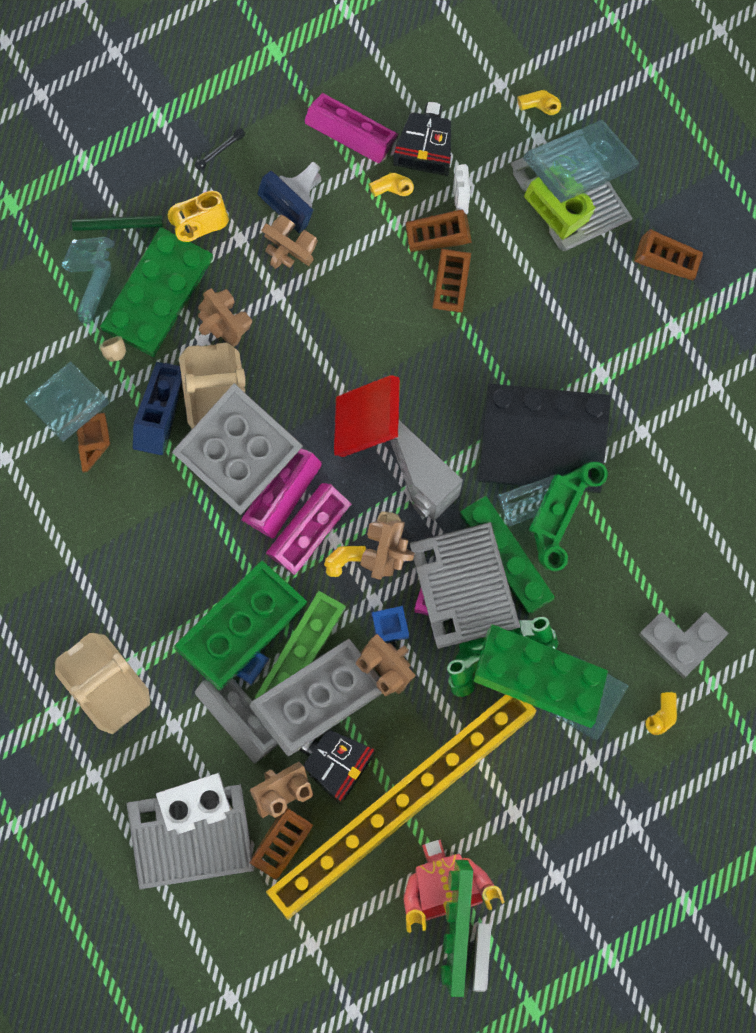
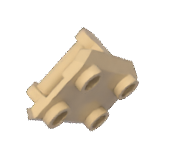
M229 343L188 346L180 355L179 362L187 420L193 429L234 383L245 392V373L241 367L239 351Z
M89 633L55 661V675L96 727L102 731L114 734L150 705L149 689L106 635Z

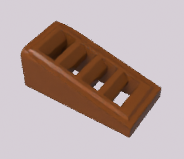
M463 209L405 222L411 252L472 243L468 218ZM458 223L460 233L455 234L453 224ZM441 225H446L447 236L442 235ZM434 226L436 238L431 239L429 227ZM418 228H422L424 241L419 242Z
M650 229L641 237L634 262L694 280L703 252ZM651 245L655 246L653 253L650 252ZM662 249L666 250L664 258L660 257ZM674 253H677L676 262H671ZM685 256L690 257L687 268L683 267Z
M441 249L432 309L463 312L471 253ZM446 261L463 263L462 268L445 266ZM444 272L460 274L461 280L444 278ZM442 284L460 286L459 292L442 289ZM440 296L457 297L458 302L440 301Z
M287 808L285 813L275 819L249 863L277 880L307 837L313 824ZM286 821L299 828L297 833L284 826ZM279 832L292 839L289 845L276 837ZM271 843L285 851L283 856L269 848ZM264 853L278 862L276 867L261 859Z

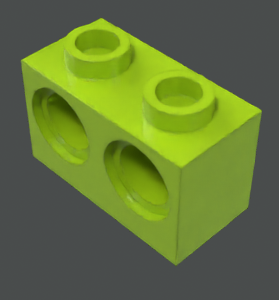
M557 164L530 182L524 198L562 240L589 222L596 209L591 198L586 193H582L573 183L572 177ZM547 187H551L557 192H552ZM567 209L575 211L576 214L570 213Z

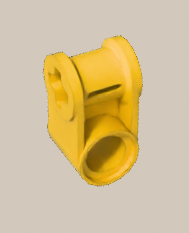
M207 191L197 197L177 203L169 209L167 214L169 222L175 226L177 238L182 242H190L210 232L221 230L229 222L222 196L217 191ZM180 211H182V213H183V215H184V217H185L184 219H182V217H181V215H180V213H179ZM185 225H187L190 233H187L184 227Z

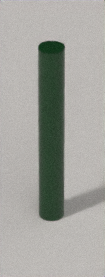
M162 215L72 219L73 231L163 227Z

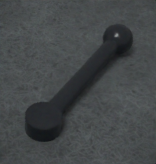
M242 128L236 130L231 138L205 158L197 159L195 161L196 169H205L206 164L236 140H241L246 134Z

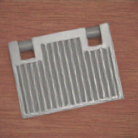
M579 133L511 162L513 175L524 192L527 191L530 182L537 178L535 177L530 180L525 172L526 168L533 165L540 176L557 164L572 177L573 183L581 192L586 193L591 198L596 209L589 222L576 230V234L562 240L549 226L550 235L562 251H567L633 219ZM547 187L550 191L557 192L555 189ZM567 209L570 213L576 214L575 211Z
M491 522L409 543L411 551L415 554L413 560L438 649L486 637L491 624L506 630L520 628ZM434 549L437 562L427 564L424 551ZM453 619L456 632L446 634L443 621Z
M241 784L224 787L227 799H232L233 808L230 811L224 812L226 819L207 824L206 819L194 822L195 829L181 834H176L175 829L167 831L157 798L127 803L139 890L254 871V866L249 863L252 858ZM212 790L205 791L201 796L202 805L208 809L217 807L216 801H219L218 794ZM177 800L171 804L170 812L174 818L183 819L188 814V806L185 802ZM156 812L157 821L141 823L140 813Z

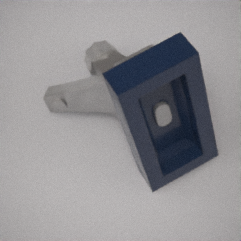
M312 162L301 174L294 178L278 177L271 170L263 176L257 195L277 214L291 220L295 224L293 229L298 233L307 228L313 213L309 195L310 190L322 181L318 173L320 167L315 162Z

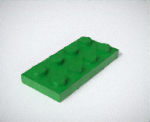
M160 227L100 325L101 330L113 337L121 336L123 342L154 358L213 260V254L191 242H182L175 234Z
M262 560L174 645V649L216 689L221 691L307 606V601Z
M491 624L485 637L473 682L592 728L596 723L608 670Z

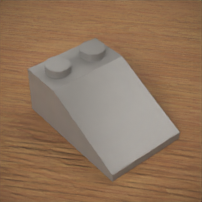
M399 420L398 437L390 441L411 500L414 502L412 506L422 517L426 518L429 516L435 521L460 496L463 479Z

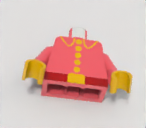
M441 840L424 844L422 847L427 863L416 867V873L412 874L408 879L403 897L406 911L407 932L411 933V925L419 923L422 925V930L425 931L426 921L446 915L447 902H452L453 892L448 887V875L450 870L454 871L455 860H468L473 869L471 907L481 904L484 900L486 908L492 910L490 900L493 898L500 899L503 904L505 901L501 889L494 886L487 873L471 859L462 858L460 854L446 857Z

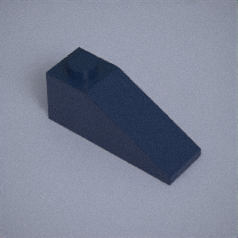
M156 361L134 421L133 450L163 456L183 385L180 366Z

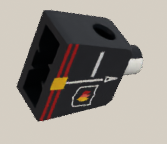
M428 102L425 104L423 114L410 113L394 151L393 166L443 176L449 175L451 121L441 118L443 107L440 104Z
M327 730L320 741L315 738L299 749L300 752L309 757L304 764L306 774L340 805L343 804L375 756L374 749L331 730Z

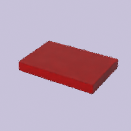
M389 375L336 397L335 456L345 457L398 437L399 377Z

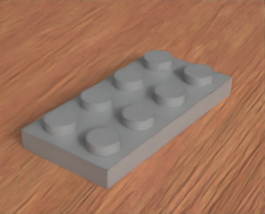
M350 639L344 641L251 702L249 707L288 757L382 694L376 684L380 678L374 670H371L368 674L363 673L356 665V661L361 656V653Z

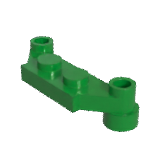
M588 462L579 469L564 476L554 475L529 528V531L533 532L539 553L538 561L545 569L560 571L567 565V552L562 547H559V543L585 488L588 486H601L607 480L608 472L602 463ZM589 470H591L592 472L591 479H589L588 477ZM550 554H552L553 560L551 563L548 561V556Z
M537 617L533 621L518 620L520 628L509 630L553 649L558 647L556 632L551 628L549 620L545 617ZM485 637L458 644L460 651L455 660L451 661L447 666L449 674L448 683L451 692L455 696L464 697L474 691L473 673L477 669Z

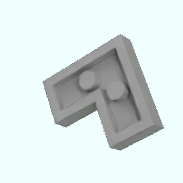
M661 612L640 632L639 636L685 679L729 633L707 612L685 633Z

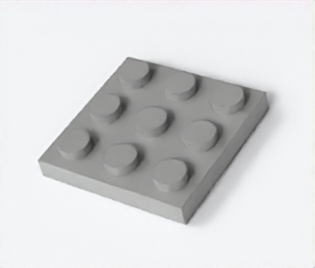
M234 383L172 453L241 515L298 453L303 445Z

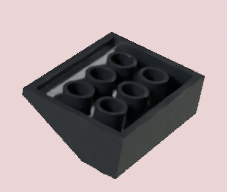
M488 383L478 482L549 488L554 475L564 476L579 469L588 462H600L604 465L611 395ZM591 470L588 471L589 479L592 477ZM602 485L598 487L588 486L584 492L601 493Z

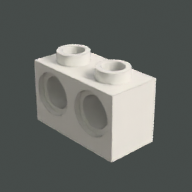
M219 773L156 793L167 831L175 829L176 834L195 829L194 822L206 819L207 824L226 819L224 812L231 810ZM207 790L215 791L219 796V804L213 809H208L201 803V796ZM174 801H183L188 806V814L185 818L176 819L172 816L170 807Z

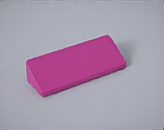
M324 93L309 106L305 118L306 125L376 163H381L398 136L396 132Z
M301 448L252 502L241 520L274 539L317 474L322 463L312 452Z
M322 483L267 550L266 554L291 574L296 575L352 504L331 484Z

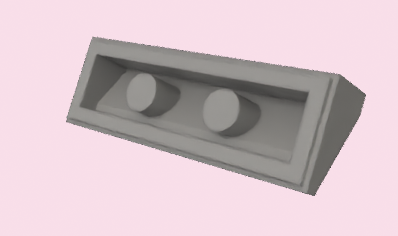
M207 679L201 682L195 691L196 696L252 762H258L278 745L249 707L252 700L234 679L221 691L216 689Z

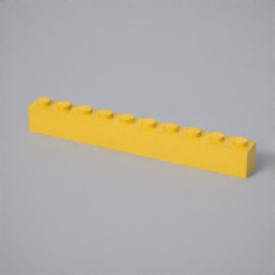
M504 695L267 890L268 897L284 917L289 920L532 719L537 710L531 704Z

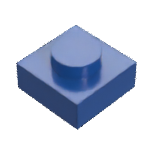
M403 606L372 612L376 635L378 634L385 643L409 638Z

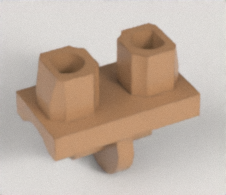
M280 215L271 226L266 223L261 230L265 234V238L279 246L277 249L269 244L265 252L272 256L270 265L276 269L283 263L290 268L295 260L287 256L289 253L307 266H310L314 260L311 254L318 242L317 238L303 230L296 242L289 239L288 235L295 227V224L283 215Z
M212 288L207 290L203 294V302L198 307L201 311L198 317L203 321L198 330L203 336L212 332L217 339L222 337L231 346L238 345L241 336L249 330L252 319L243 311L236 315L230 312L229 309L233 308L235 301L228 290L215 293Z
M399 520L390 522L375 521L369 524L368 538L379 541L378 550H365L360 565L373 571L371 577L380 580L383 576H393L394 569L402 570L404 561H412L414 559V552L407 549L408 539L401 538L405 522Z
M378 634L368 642L362 650L361 656L356 661V665L363 673L368 674L371 670L375 669L382 676L376 684L384 696L395 691L399 695L416 676L409 669L410 663L404 658L409 649L404 645L397 650L391 643L386 644Z
M300 762L295 763L278 774H275L273 770L265 772V781L250 789L257 805V812L262 818L269 814L276 818L285 813L288 803L295 799L304 802L313 796L304 766Z

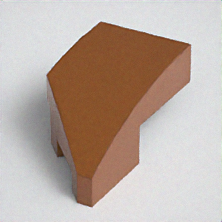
M105 413L75 418L83 473L88 472L110 445Z

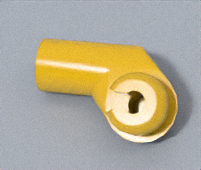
M545 90L517 97L521 111L535 107L548 115H555L561 109L560 100Z
M390 173L368 184L374 197L387 191L400 196H408L414 190V184L411 179L397 173Z
M341 546L335 549L325 559L326 574L330 577H339L342 574V567L347 562H361L366 546Z
M661 693V710L652 717L649 716L647 718L645 726L653 735L665 733L676 723V693Z

